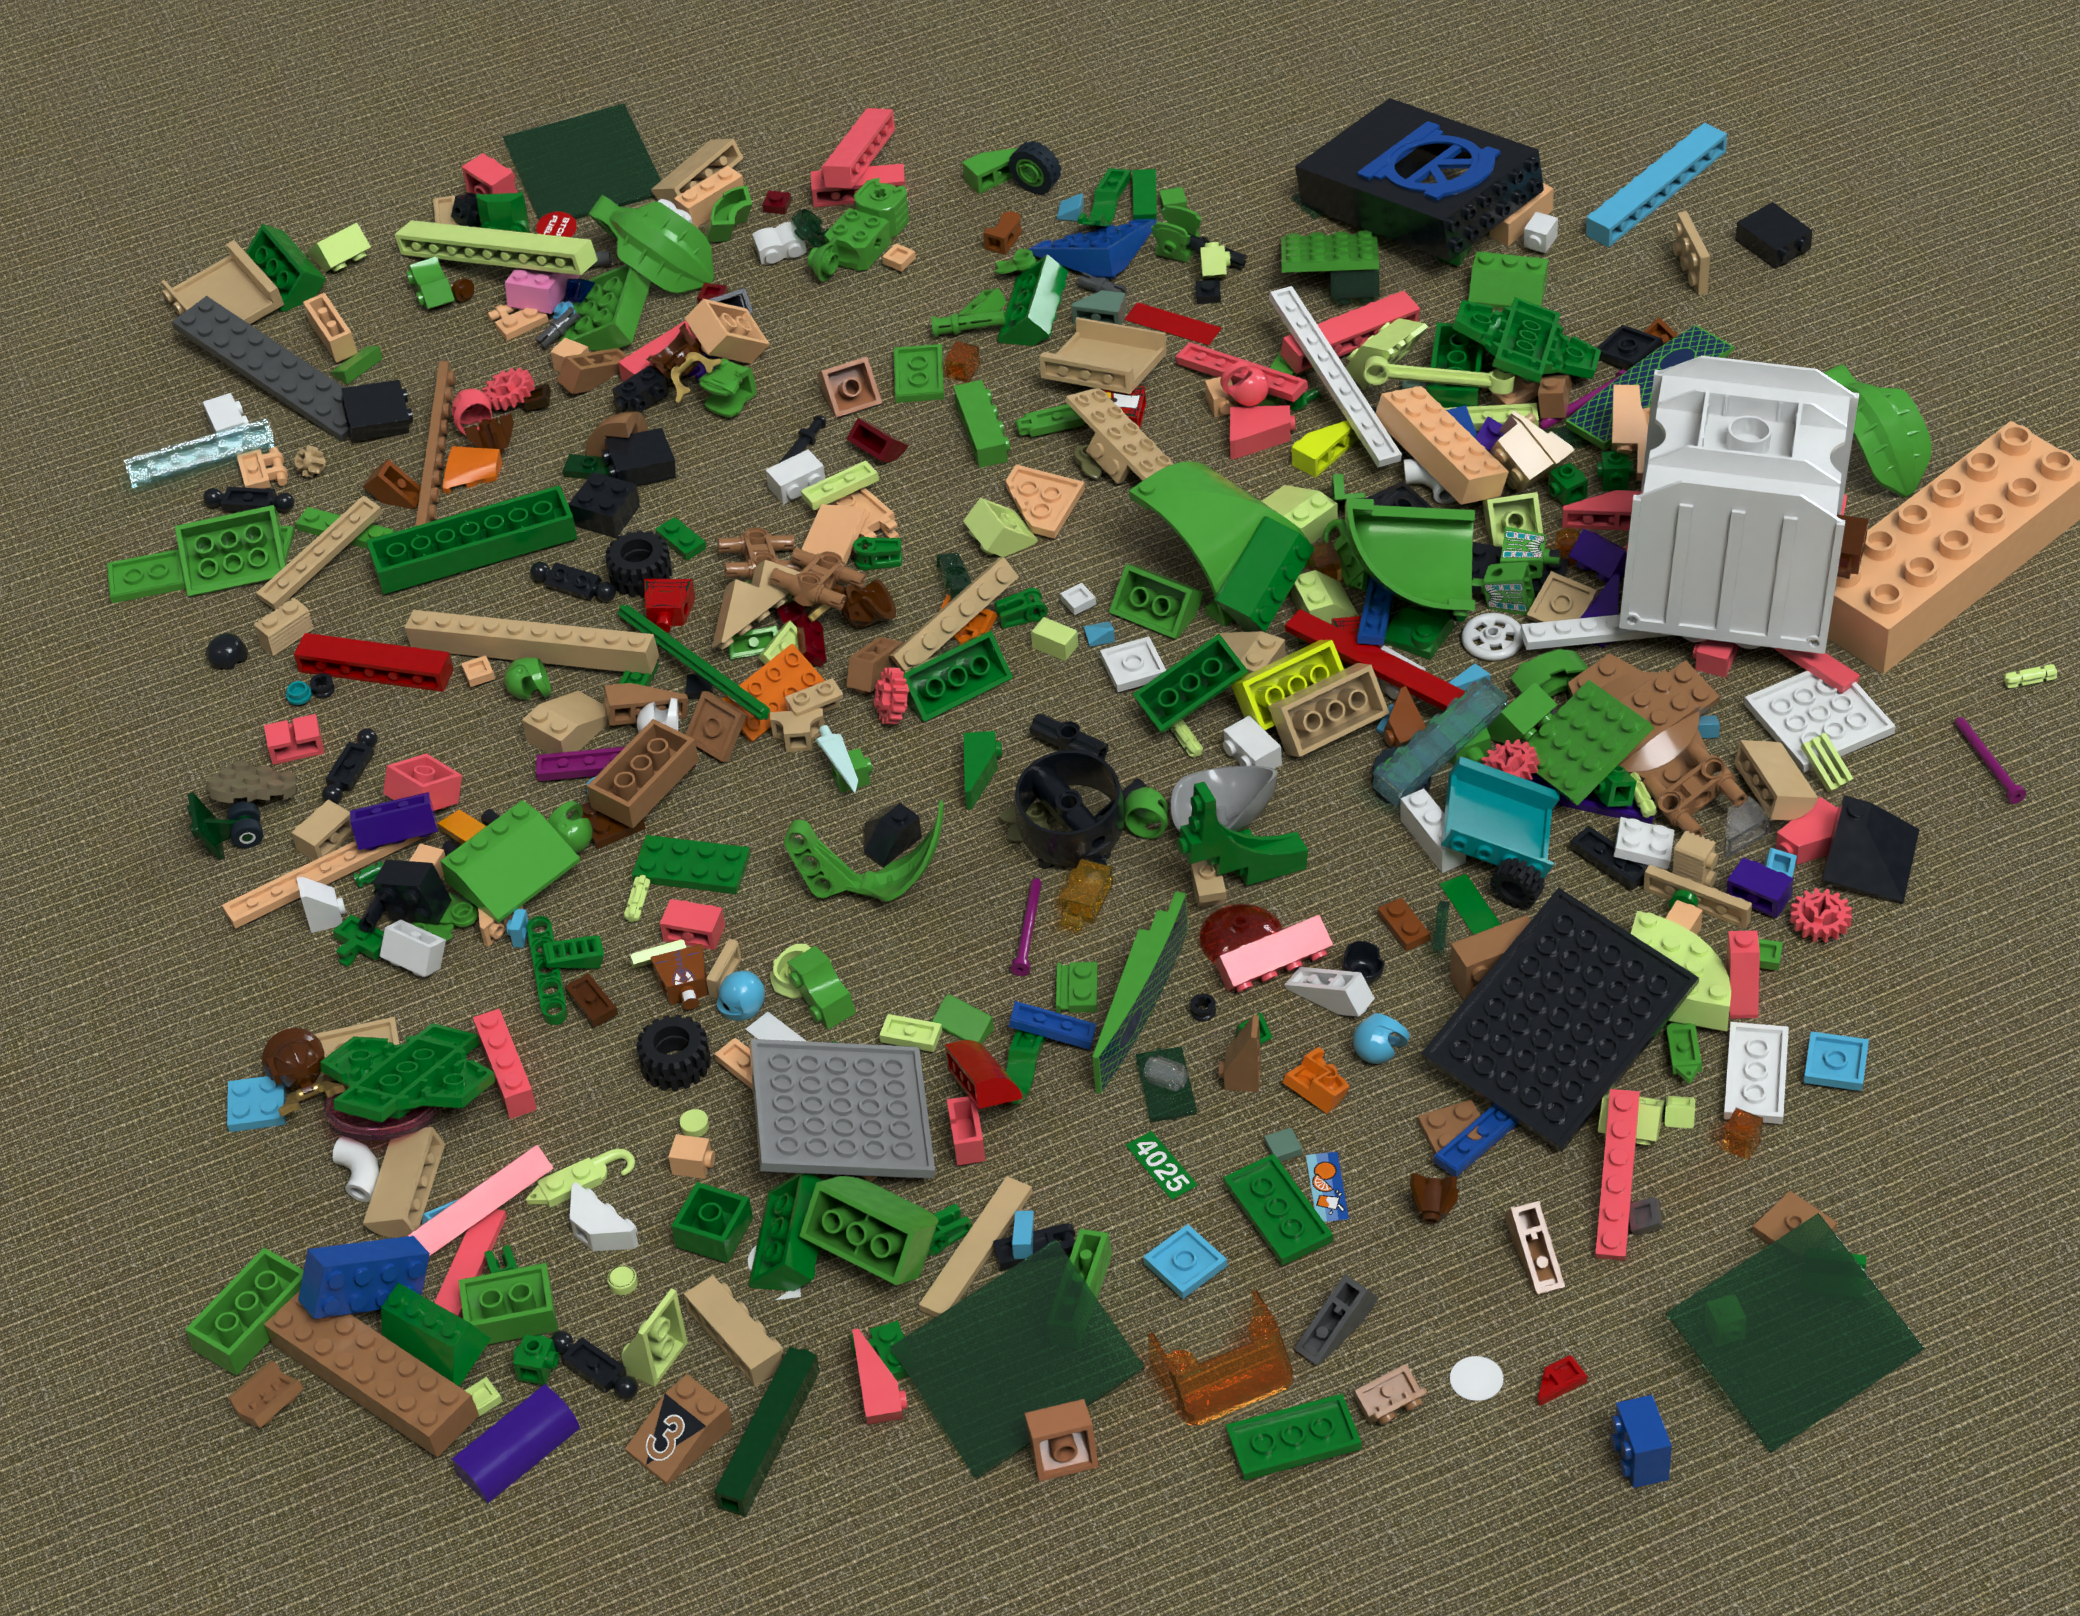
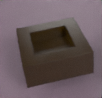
M548 383L534 386L535 389L529 391L531 396L524 397L523 404L526 411L542 409L550 405L551 390Z

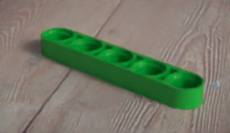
M536 916L528 921L527 932L542 1016L547 1024L559 1025L568 1017L560 968H554L552 972L547 974L541 973V969L546 967L543 953L537 952V949L542 947L543 943L555 942L550 919L545 916ZM538 926L547 927V929L544 932H533V930ZM549 987L558 988L553 994L544 993L545 989ZM552 1008L562 1009L561 1012L556 1015H550L547 1013Z

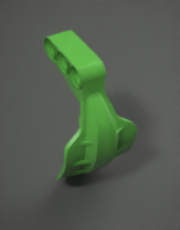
M601 195L588 213L605 232L618 240L617 254L619 259L665 291L682 294L702 289L704 283H712L714 280L712 247L707 237L696 226L661 202H651L638 209L619 207L609 198Z
M1842 364L1823 372L1851 392L1859 393L1853 436L1875 481L1880 486L1903 498L1913 494L1931 459L1932 446L1925 422L1909 394L1902 389L1878 388L1870 384L1858 382L1850 374L1847 367Z
M942 800L939 801L938 816L923 841L911 853L891 862L878 872L867 871L864 874H856L818 839L811 825L804 820L798 819L790 823L784 838V845L810 891L816 897L827 898L847 890L868 897L878 898L881 901H891L908 890L924 874L932 861L941 834L944 803ZM798 834L802 836L803 839H797L793 835ZM806 857H813L816 861H810ZM819 879H825L829 883H822Z

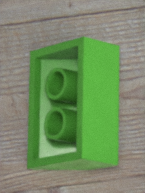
M1476 251L1468 301L1503 309L1504 307H1511L1514 298L1517 297L1542 306L1548 282L1549 259Z
M1126 564L1109 613L1178 639L1196 617L1204 591L1143 567Z
M547 1263L459 1280L463 1319L490 1337L491 1340L488 1344L523 1338L524 1334L534 1336L559 1331Z

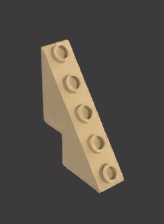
M765 559L755 566L751 584L737 579L729 583L725 587L712 649L714 650L717 647H720L721 650L725 649L734 642L731 638L736 633L742 636L752 628L750 623L756 619L759 623L771 614L768 610L774 605L777 609L789 600L786 597L790 593L789 590L769 583L774 568L793 575L800 572Z

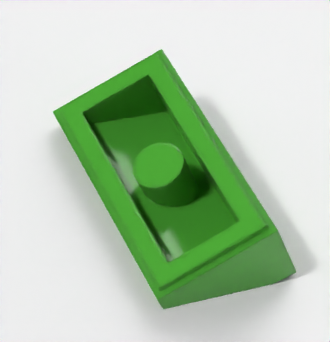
M1000 289L983 290L958 314L959 316L1000 311L1007 302Z
M364 347L357 354L331 371V375L345 384H349L382 360L380 347Z
M777 625L749 630L742 636L736 633L731 637L734 642L728 646L730 659L735 660L760 655L778 633Z
M950 994L944 998L932 1021L940 1023L942 1030L961 1040H973L981 1044L994 1030L993 1018L990 1015Z

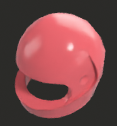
M1240 361L1231 365L1220 379L1224 392L1244 406L1252 407L1258 405L1268 394L1269 385L1266 374L1248 361ZM1241 370H1248L1247 375L1241 381L1228 386V382L1234 374Z
M471 388L457 393L452 403L451 412L454 424L461 433L466 435L461 424L481 423L483 419H492L491 402L484 392Z

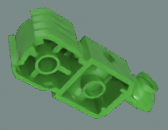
M880 178L868 180L854 194L855 210L848 208L824 235L825 245L820 248H813L808 256V267L813 269L818 279L822 282L827 281L837 270L838 266L858 271L870 268L891 244V238L897 236L909 223L907 191L904 185L896 187L892 184L880 183Z

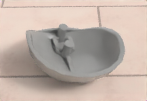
M1228 766L1198 771L1182 777L1173 788L1171 796V814L1177 830L1180 832V826L1189 824V817L1192 813L1190 799L1193 796L1194 784L1205 781L1216 799L1218 821L1231 830L1239 831L1264 811L1275 792L1277 770L1264 766Z

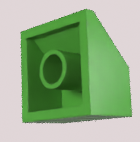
M1534 682L1501 711L1487 728L1490 739L1501 743L1509 740L1511 744H1514L1517 739H1520V741L1523 739L1525 742L1528 741L1537 732L1535 727L1539 724L1543 726L1553 716L1551 712L1558 704Z

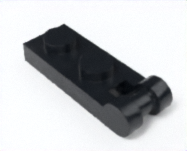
M1065 1223L1033 1231L1032 1259H1014L1013 1236L994 1240V1250L1000 1270L1060 1256L1070 1257L1076 1241L1074 1239L1076 1233L1073 1225Z

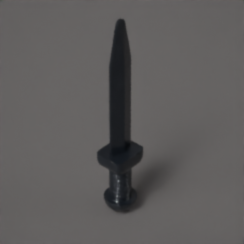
M816 415L813 418L814 422L808 429H800L798 431L799 439L779 463L801 453L808 444L814 445L816 443V433L827 424L826 418L822 415Z

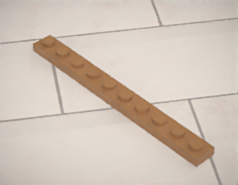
M439 361L415 526L437 519L435 502H439L438 485L442 484L440 468H444L442 452L446 451L445 435L449 433L447 418H451L449 402H453L452 385L456 384L455 371H451L449 361Z

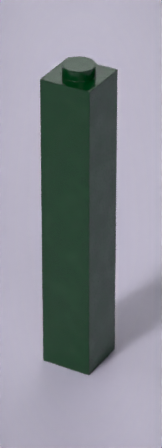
M788 1348L714 1491L718 1509L743 1517L747 1516L820 1373L816 1354L807 1349Z

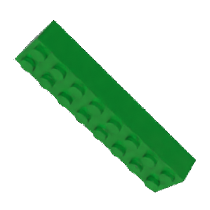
M558 485L366 540L372 565L384 595L578 538L573 515L562 488Z

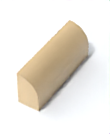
M734 138L709 140L651 189L652 193L658 200L665 199L675 205L674 198L726 166L733 168L743 159Z
M1740 740L1734 764L1771 820H1794L1804 816L1815 806L1818 796L1781 742Z
M433 1127L392 1132L363 1224L371 1231L385 1237L398 1238L406 1237L419 1228L445 1147V1143Z

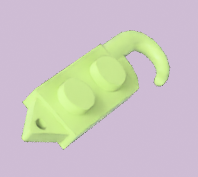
M617 1148L592 1159L588 1157L537 1180L538 1185L526 1198V1202L528 1205L548 1204L549 1207H553L571 1198V1188L575 1182L584 1189H592L601 1185L607 1177L606 1164L615 1160L624 1159L627 1161L626 1168L621 1171V1175H627L634 1168V1156L625 1149Z

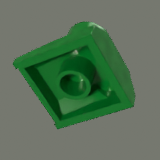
M523 192L476 195L481 228L530 233V223Z
M1402 607L1388 627L1384 644L1431 660L1454 628V619L1450 618L1447 610L1428 609L1426 611L1412 607Z

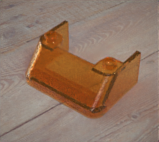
M1257 1290L1251 1292L1253 1320L1249 1323L1248 1334L1252 1342L1207 1361L1198 1363L1194 1355L1186 1350H1177L1166 1355L1154 1333L1148 1334L1150 1363L1185 1423L1192 1426L1203 1425L1282 1392L1292 1385L1293 1369L1278 1324Z

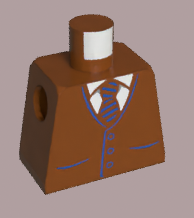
M702 944L651 957L654 976L670 1004L682 1002L685 1009L696 1008L699 1005L698 998L708 994L706 962Z

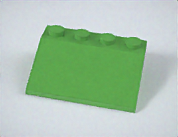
M625 264L579 283L572 304L580 319L565 331L566 334L561 337L560 342L567 338L588 346L589 350L600 351L629 346L633 342L651 281Z
M274 505L175 526L188 598L269 581L286 566L282 528L279 514Z
M521 800L440 862L445 882L497 923H500L578 864L580 857L540 812L524 800Z

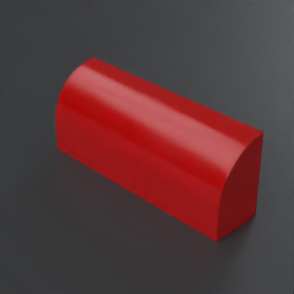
M961 1040L945 1044L948 1071L978 1109L1023 1099L1018 1086L981 1043L973 1040Z

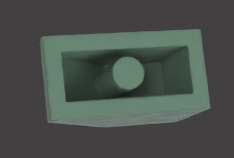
M1101 290L1072 303L1073 325H1076L1077 317L1122 325L1126 314L1125 293Z

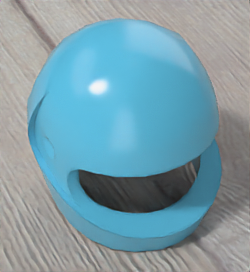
M735 971L727 975L720 985L717 998V1007L722 1016L734 1021L753 1018L761 1009L765 999L764 984L757 975L750 971ZM723 1003H725L730 1010H727L724 1007Z
M1374 1013L1362 1021L1355 1029L1353 1046L1358 1056L1364 1061L1372 1064H1381L1395 1056L1392 1046L1403 1047L1407 1045L1410 1034L1396 1020L1383 1014ZM1391 1033H1395V1034H1397L1399 1037L1393 1036V1035H1391Z

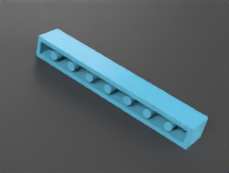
M1705 122L1697 129H1694L1685 139L1679 141L1675 147L1664 153L1654 164L1649 165L1644 172L1634 177L1629 184L1621 188L1594 212H1591L1586 219V236L1610 247L1726 152L1727 133Z

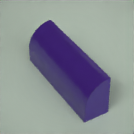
M544 1384L452 1458L456 1474L488 1504L580 1429L579 1423L566 1403Z

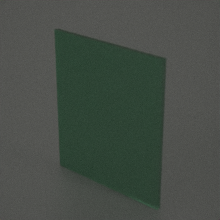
M624 103L503 136L504 143L538 220L544 215L556 211L568 213L575 220L589 216L588 213L601 195L609 198L619 207L655 198L651 189L661 181Z
M1819 1213L1665 1314L1770 1453H1773L1925 1349Z
M1056 1239L890 1347L892 1354L896 1356L971 1470L972 1476L976 1479L1030 1445L1024 1413L1081 1399L1085 1400L1088 1407L1145 1369L1143 1362L1136 1356Z

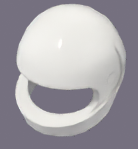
M671 698L669 707L666 710L657 709L655 702L647 704L641 709L637 717L638 732L652 719L678 731V699Z

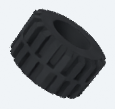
M637 530L634 533L632 531L627 532L626 535H620L617 537V540H613L610 543V547L606 549L605 559L610 583L615 586L616 591L620 590V593L624 595L629 593L630 596L634 597L636 595L645 596L644 579H670L672 575L667 543L664 539H661L660 535H653L651 531L643 532L642 530Z
M675 1014V1017L666 1015L663 1016L664 1019L659 1020L657 1018L652 1021V1025H646L643 1028L644 1033L639 1034V1042L636 1045L644 1078L646 1081H650L654 1087L660 1085L662 1090L672 1088V1091H678L680 1087L687 1089L691 1083L697 1084L700 1082V1076L705 1077L708 1073L707 1068H710L711 1056L704 1028H701V1024L698 1021L693 1022V1019L688 1016L682 1018L681 1015ZM672 1051H681L676 1054L667 1055V1053Z

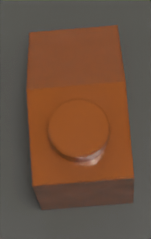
M389 459L374 469L363 485L381 503L414 509L419 503L421 486Z
M1404 686L1400 689L1395 699L1383 734L1389 746L1396 748L1406 746V748L1424 742L1429 732L1407 687Z

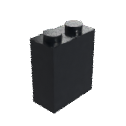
M1771 202L1737 222L1735 241L1768 265L1777 269L1811 249L1813 230L1774 202Z
M400 380L341 388V403L351 442L409 433V423H413L411 408L407 409L406 407L408 395L406 389L401 388Z
M662 428L630 434L629 438L613 437L604 439L605 449L601 450L604 464H609V477L636 484V486L676 478L675 458Z

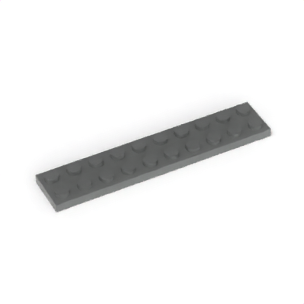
M208 296L201 299L172 321L173 328L341 442L350 436L341 403V388H344L343 386Z

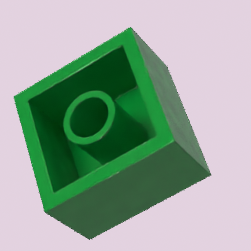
M696 1182L671 1225L675 1246L729 1263L753 1220L750 1199L746 1196Z

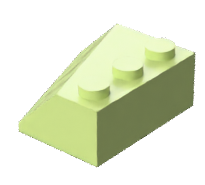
M1400 318L1391 324L1387 322L1378 331V334L1372 335L1359 349H1355L1348 356L1347 359L1350 362L1345 367L1346 370L1365 390L1371 385L1364 377L1365 362L1372 356H1381L1389 364H1396L1411 351L1428 326L1425 323ZM1373 365L1368 369L1369 373L1376 376L1382 375L1386 371L1379 365Z

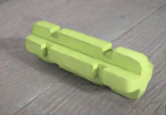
M2048 664L2043 665L2042 669L2038 666L2019 670L2017 674L2016 671L2009 672L2004 675V683L2010 689L2019 687L2018 684L2025 686L2043 682V679L2045 681L2054 680L2057 678V669L2055 665Z
M1183 719L1170 728L1190 757L1195 758L1202 755V745L1197 741V738Z
M1632 772L1630 775L1637 781L1633 798L1637 806L1641 808L1640 811L1644 817L1654 816L1657 813L1656 805L1651 800V796L1644 783L1641 782L1639 774Z
M645 875L635 877L624 912V918L629 920L630 923L638 921L641 916V910L643 909L650 886V879H647Z

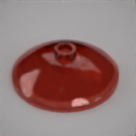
M1232 904L1216 910L1204 921L1200 930V944L1204 954L1214 963L1223 954L1281 931L1282 926L1275 915L1260 906Z

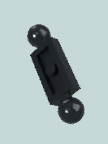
M228 486L225 494L217 488H210L206 490L203 496L207 506L215 508L221 505L223 511L243 512L274 505L279 511L288 512L294 506V498L291 494L282 492L276 495L275 489Z
M536 562L530 569L531 577L538 582L545 581L544 584L548 589L591 601L594 594H596L599 600L609 602L616 595L615 586L610 582L601 583L602 580L599 575L555 562L550 570L546 563Z
M370 728L362 729L357 734V743L348 742L326 777L327 786L322 790L324 802L330 800L338 804L343 798L342 789L352 791L374 755L373 747L378 741V736L374 730Z
M557 1331L552 1335L551 1339H553L555 1350L562 1355L563 1364L600 1390L607 1393L614 1386L616 1395L624 1400L632 1399L637 1394L638 1383L636 1379L626 1375L625 1366L583 1337L574 1344L573 1337L566 1331Z

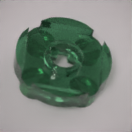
M805 208L799 209L791 217L796 226L794 230L796 236L802 241H809L813 248H820L825 245L824 235L829 229L827 228L824 231L820 226L823 221L813 212Z

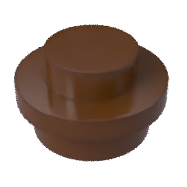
M466 278L455 281L452 286L453 296L460 302L470 300L474 294L473 282Z

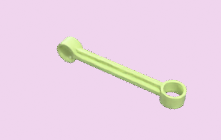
M1381 356L1370 357L1364 366V377L1367 382L1373 385L1383 384L1387 379L1484 387L1496 394H1509L1513 391L1515 379L1513 373H1503L1498 369L1490 373L1394 365L1389 364ZM1373 365H1379L1386 371L1384 374L1376 376L1369 373L1368 369Z

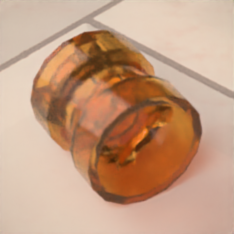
M1569 527L1560 529L1556 533L1555 549L1561 550L1560 558L1570 559V564L1577 562V560L1569 555L1581 533Z

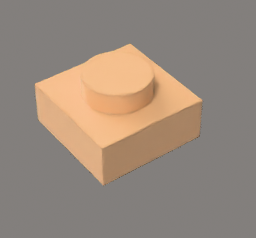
M897 243L882 256L883 264L901 272L916 259L914 250Z
M486 655L461 663L470 687L495 679L494 672Z

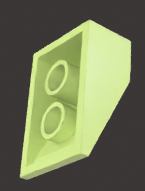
M1284 485L1262 500L1263 503L1294 523L1304 533L1310 544L1323 536L1326 526L1332 520L1338 519V503L1317 490Z
M670 1289L649 1319L642 1323L631 1343L624 1347L621 1355L627 1374L654 1387L688 1343L676 1290Z

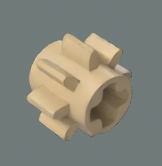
M309 445L306 450L300 449L294 460L297 471L302 472V476L313 478L314 473L320 474L326 464L323 452L318 451L317 447Z

